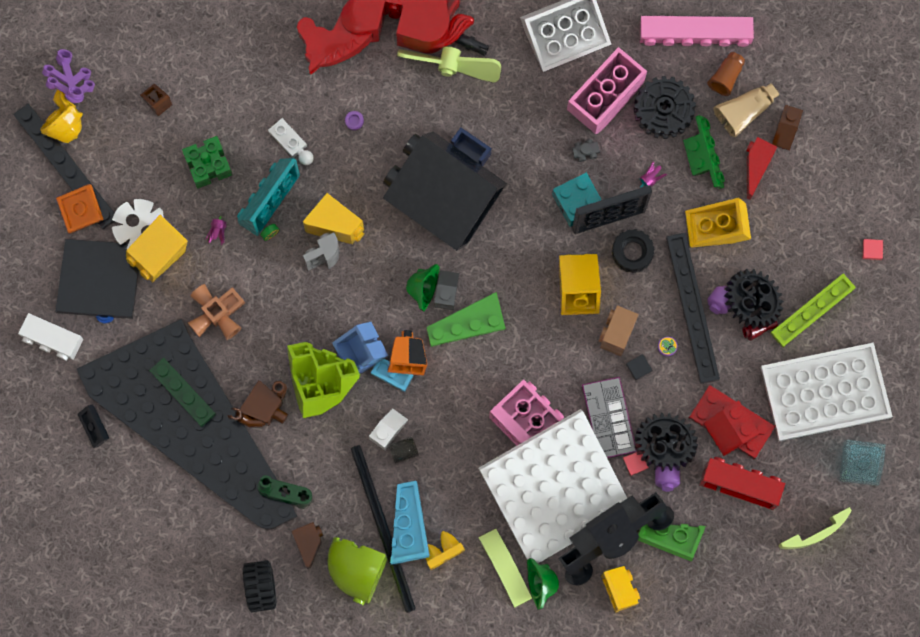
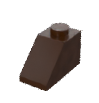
M788 105L784 106L772 142L773 145L790 151L803 110Z
M314 522L292 531L307 569L312 567L322 543L320 537L323 536L319 525L315 527Z

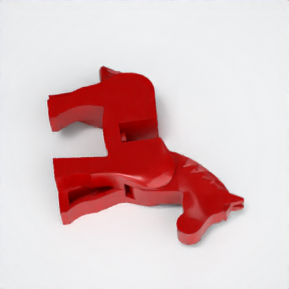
M349 0L344 5L332 31L323 27H316L314 21L308 17H304L298 22L297 30L299 37L306 45L305 59L310 63L309 73L311 75L320 67L332 66L352 58L371 42H379L386 14L393 19L400 18L396 32L397 46L425 54L436 53L443 47L454 43L465 30L474 24V18L460 13L452 18L455 11L459 8L461 0Z

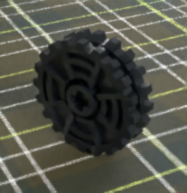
M662 76L660 80L655 77L651 83L647 81L644 84L645 87L639 89L634 102L635 119L640 121L639 127L647 129L646 133L648 135L653 133L655 138L663 136V139H667L669 135L674 138L677 137L678 132L684 133V129L686 127L689 128L696 107V102H693L694 94L689 93V86L684 87L681 80L676 82L675 77L667 79L666 76ZM663 105H667L666 110L662 109Z

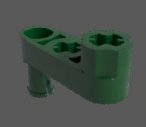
M268 475L262 476L258 482L257 490L259 494L269 499L297 505L300 509L310 506L312 502V492L306 487L274 480ZM287 488V492L290 494H286V497L281 496L282 493L279 492L280 489ZM302 495H306L305 501H300Z

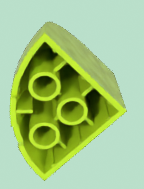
M334 537L328 551V570L335 585L342 592L353 597V602L364 605V603L369 604L387 563L386 554L369 547L360 546L358 548L352 541L346 539L340 541V538Z

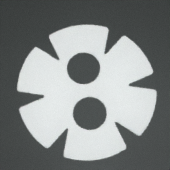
M134 199L135 210H133L128 202L122 204L116 210L112 219L123 224L112 227L117 242L121 245L130 239L127 246L128 249L141 235V229L144 226L150 225L159 215L163 216L162 209L158 208L150 213L154 203L144 199ZM130 214H135L139 218V224L135 227H131L126 223V217Z

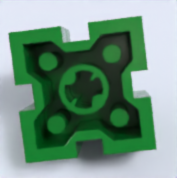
M218 136L203 141L204 146L197 148V145L194 144L182 149L197 189L212 184L210 181L212 178L217 177L220 181L233 176Z

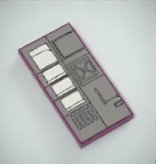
M620 377L583 384L582 389L590 425L607 459L637 452Z

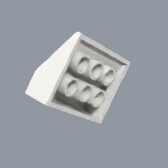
M562 0L520 17L526 36L543 72L611 45L596 0Z

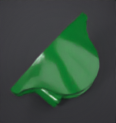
M434 264L426 270L418 269L407 281V292L417 301L421 311L426 310L434 296L440 269L438 264Z
M529 558L527 560L529 588L537 610H540L544 607L546 600L557 592L559 580L555 572L550 569L549 564L540 565L534 559Z

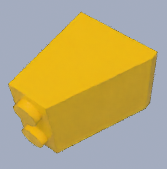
M328 193L303 220L304 229L309 234L321 236L328 232L330 234L334 232L338 241L353 244L355 241L359 242L364 236L363 221Z
M159 215L126 250V261L132 267L136 266L144 279H149L153 283L185 253L188 241L163 216Z
M560 255L561 315L599 314L601 286L598 255Z

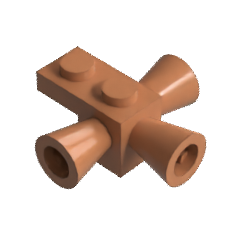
M205 284L192 292L190 297L203 306L201 309L204 314L188 322V325L199 338L211 323L215 327L219 325L226 340L231 339L241 330V327L229 318L231 314L245 304V301L233 287L219 299L217 296L212 298Z

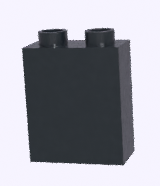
M434 131L421 137L415 133L403 149V153L409 156L402 168L397 165L393 166L383 181V184L389 187L383 199L457 251L467 246L507 183Z

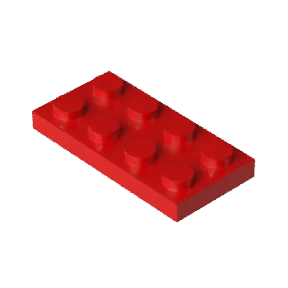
M709 385L689 418L705 428L704 422L736 401ZM743 406L760 434L738 449L756 459L776 426Z

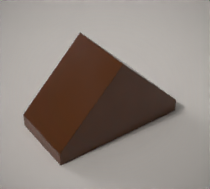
M153 84L140 94L157 116L173 105L168 94L156 84Z

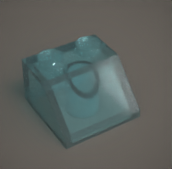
M846 440L842 448L840 481L879 486L884 466L886 444Z

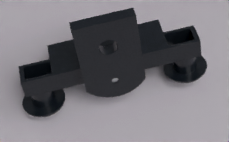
M656 492L640 503L637 502L633 495L621 503H616L588 522L586 527L569 537L575 547L558 558L566 570V581L574 586L585 584L593 574V567L590 564L592 560L601 554L606 559H614L625 555L636 544L639 538L636 532L638 529L646 524L649 528L657 531L668 528L674 520L673 510L665 505Z

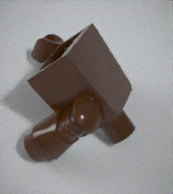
M258 380L241 408H231L235 411V416L228 415V418L237 420L247 427H263L265 424L269 426L273 419L283 424L289 415L280 409L287 391L286 384L282 381H276L272 385V390H270Z

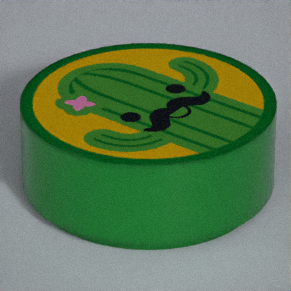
M271 224L261 232L260 236L264 241H268L280 229L276 224Z

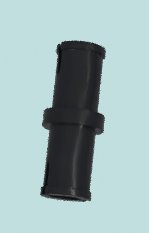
M462 34L455 41V43L464 46L466 50H472L482 56H485L487 54L486 51L489 50V45L475 40L473 36L469 37Z

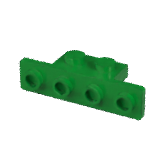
M698 115L696 116V121L700 134L683 140L693 176H698L710 171L714 187L722 189L724 188L723 182H725V178L720 171V160L714 150L715 141L709 131L711 126L708 119Z

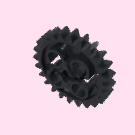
M748 269L743 272L739 271L726 283L728 286L724 288V290L728 291L724 297L729 299L725 305H730L731 307L728 312L733 311L735 313L733 318L739 317V324L744 321L745 327L751 324L752 329H755L757 326L759 329L769 327L777 321V318L781 316L779 312L783 310V307L780 305L784 301L779 299L782 293H777L776 291L779 289V286L774 287L775 281H769V275L763 277L762 271L756 274L755 269L750 272ZM758 281L756 285L750 288L748 291L745 290L753 282ZM759 307L763 308L754 317H749Z
M661 412L658 418L653 414L652 420L647 417L645 423L641 422L640 428H637L634 439L636 441L635 448H638L637 455L643 454L641 461L647 459V466L654 464V470L659 466L663 472L665 467L668 466L670 471H672L673 466H675L679 471L681 465L686 467L687 463H691L696 455L698 447V437L694 436L696 431L690 430L691 424H684L685 418L679 421L678 415L671 418V413H668V416L665 417ZM651 433H656L659 435L656 436L655 443H651L653 438V435ZM687 435L685 441H682L679 449L681 451H675L674 449L677 447L678 441H681ZM654 445H656L655 449L661 451L662 453L655 452Z

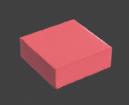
M864 239L863 259L882 260L883 240Z
M637 452L623 457L630 476L649 468L646 460L641 461L643 454L637 455Z

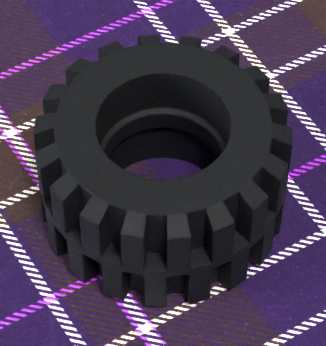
M269 560L244 563L243 583L246 602L250 612L275 609L277 605L273 570Z

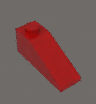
M759 137L756 138L755 142L751 141L746 150L749 152L747 156V199L751 200L777 149V146Z

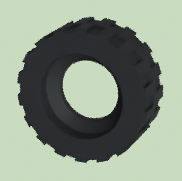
M629 229L626 232L620 233L612 247L614 263L621 270L623 269L628 273L643 271L644 268L649 266L654 256L655 249L653 241L649 238L650 236L637 229ZM630 242L638 243L642 248V255L637 260H630L624 255V247Z

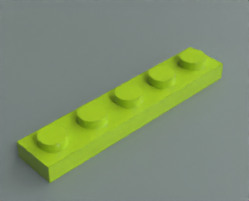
M843 273L770 334L782 348L785 347L856 287Z

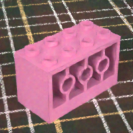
M522 380L490 411L489 418L516 446L564 418L559 410L556 409L554 411L549 406L551 403L544 395L540 397L537 394V388L530 381L527 383L525 380ZM519 408H525L526 412H520ZM533 422H539L540 424L539 426H534Z

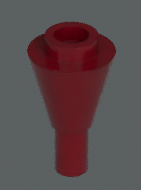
M776 321L769 327H763L762 329H759L758 326L752 329L751 324L748 327H745L744 324L742 332L745 338L752 341L767 332V330L777 328L778 323Z

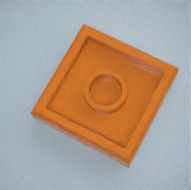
M91 184L56 198L67 231L70 234L104 220Z

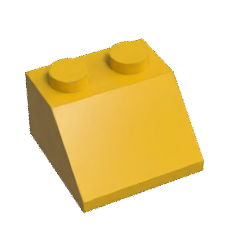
M625 566L603 572L601 577L615 613L639 603L638 599H640L637 588L633 589L630 581L633 578L629 569L626 570Z

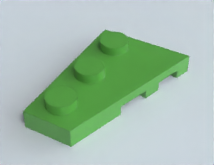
M646 524L640 529L638 541L692 562L706 526L670 525L664 530L657 531L649 528Z

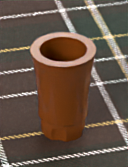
M730 52L715 74L708 80V86L722 96H729L742 70L745 59L735 52Z

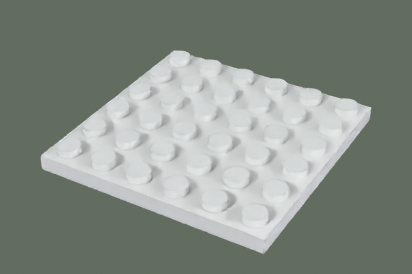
M581 409L478 468L526 559L532 558L537 563L571 545L572 542L569 537L586 527L588 522L616 503H621L627 499Z

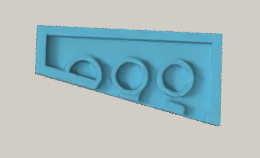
M417 481L397 484L391 565L430 557Z

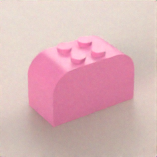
M618 47L568 101L567 111L594 134H598L637 93L645 81L647 71Z

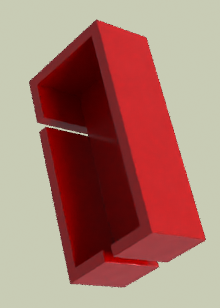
M714 457V459L710 458L707 461L699 486L716 491L717 486H720V493L774 510L779 506L786 483L781 482V478L770 476L769 478L763 476V473L758 470L752 469L748 471L740 464L733 463L730 465L725 463L724 459Z

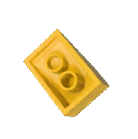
M740 198L685 211L690 247L732 244L751 239L747 206Z

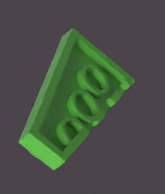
M497 292L426 327L431 347L505 330Z

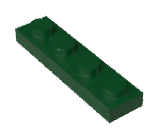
M164 357L149 370L201 427L216 415Z

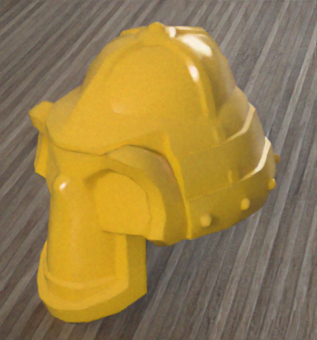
M57 89L53 101L59 109L55 110L46 119L40 131L55 140L69 143L78 138V134L82 129L81 117L83 113L79 112L76 106L66 99L65 93Z

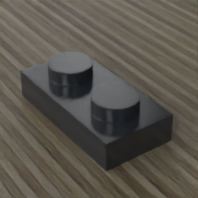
M93 404L86 406L77 414L93 448L101 446L109 439L107 431Z

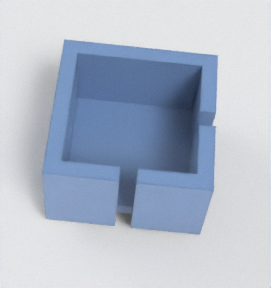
M372 322L356 325L332 342L339 358L353 360L360 374L388 356L381 340L377 341L379 336Z

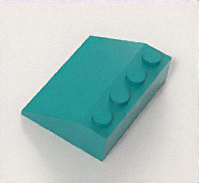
M283 158L277 163H273L268 177H264L261 180L259 190L256 194L253 193L250 196L247 207L245 209L242 208L237 215L238 224L257 237L300 177L297 161L294 158Z

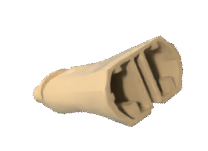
M770 83L766 87L761 86L714 106V113L721 124L726 122L724 128L730 136L736 137L774 102V98L779 96V93Z

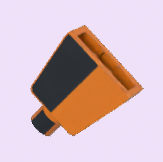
M404 330L401 333V337H395L388 372L424 375L427 359L423 340L413 338L412 331Z

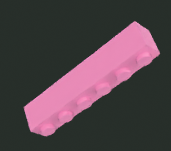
M641 16L640 43H644L647 46H653L656 43H663L664 46L682 43L683 46H691L693 44L711 46V44H719V46L726 47L730 44H738L739 47H746L752 44L754 39L753 17Z

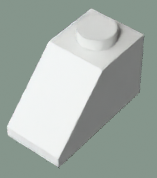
M392 409L378 423L369 435V439L386 451L408 419Z

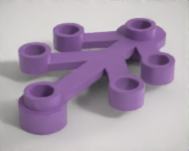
M61 49L57 53L56 60L62 66L64 74L57 71L51 65H45L42 74L49 77L46 81V87L49 89L57 88L65 93L66 99L71 103H80L84 99L85 92H92L94 90L95 83L88 80L91 71L88 68H81L80 72L73 76L70 68L72 53ZM58 80H60V81H62L63 83H65L68 87H66L65 85H63V84H61L60 82H58ZM85 80L82 86H76L78 82Z

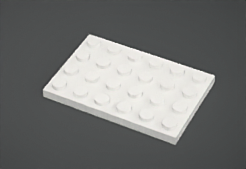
M874 342L762 365L760 367L774 425L776 426L778 442L893 417Z

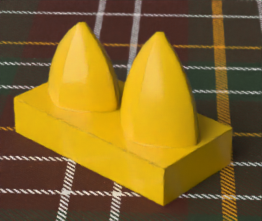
M441 532L443 553L436 546L428 544L430 557L426 558L430 571L465 551L461 542L459 543L448 532Z

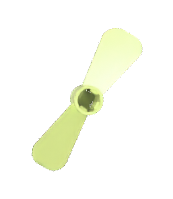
M443 47L441 58L408 50H398L397 56L439 63L438 70L443 76L451 77L460 72L490 82H497L500 78L501 64L496 59L460 57L461 51L453 47Z

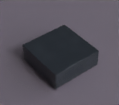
M643 354L626 363L635 381L653 371Z

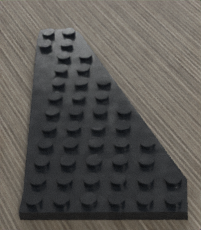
M182 319L77 368V372L90 398L258 527L274 529L297 517L292 504L269 499L259 494L257 490L258 482L262 476L268 475L274 480H277L244 424L228 418V415L234 417L236 414L231 409L233 406L190 338ZM163 357L216 413L203 427L192 418L149 371ZM280 489L279 492L282 493L281 496L286 497V493L284 492V490Z

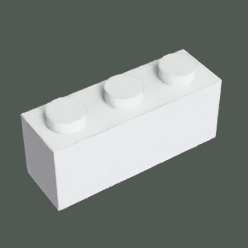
M28 313L18 333L23 338V342L29 345L36 343L40 345L39 349L50 353L52 350L57 353V357L66 361L68 358L74 360L83 341L80 335Z

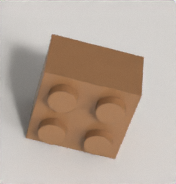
M618 305L615 311L611 309L606 322L609 326L608 328L604 327L600 335V348L622 356L639 314Z

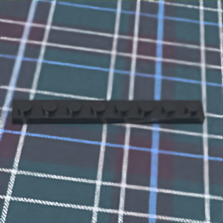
M29 103L13 114L72 191L91 184L58 140L41 133L40 129L44 122ZM92 185L104 219L98 222V224L104 230L114 222L112 219L115 213Z
M686 233L667 236L668 249L700 384L719 381L720 377Z

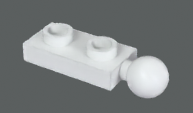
M283 118L268 129V132L292 158L299 155V161L303 165H309L313 162V154L308 150H304L307 144Z

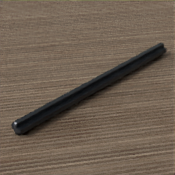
M360 445L351 448V452L402 603L407 613L415 610V605L401 563L393 565L390 563L392 537Z

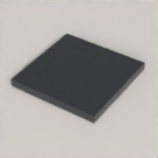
M648 185L576 208L572 226L574 234L576 235L645 213L652 194L651 186Z
M65 239L56 313L133 319L139 269L136 266L132 267L126 261L128 244L123 243L120 245L114 242Z

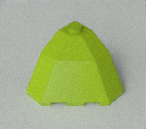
M308 342L287 346L292 383L297 404L303 418L321 415L339 404L360 377L357 366L351 359L347 358L344 360L328 350H318L313 348V344Z

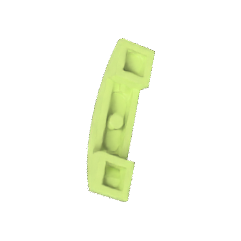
M850 507L830 518L832 526L803 541L799 535H796L779 544L780 549L803 548L825 539L846 521L851 513Z
M497 529L480 536L479 539L500 577L514 608L532 599Z

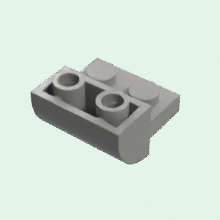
M334 232L321 235L320 239L317 240L319 248L316 249L314 247L305 252L306 254L303 255L308 271L324 263L330 269L337 263L340 251Z

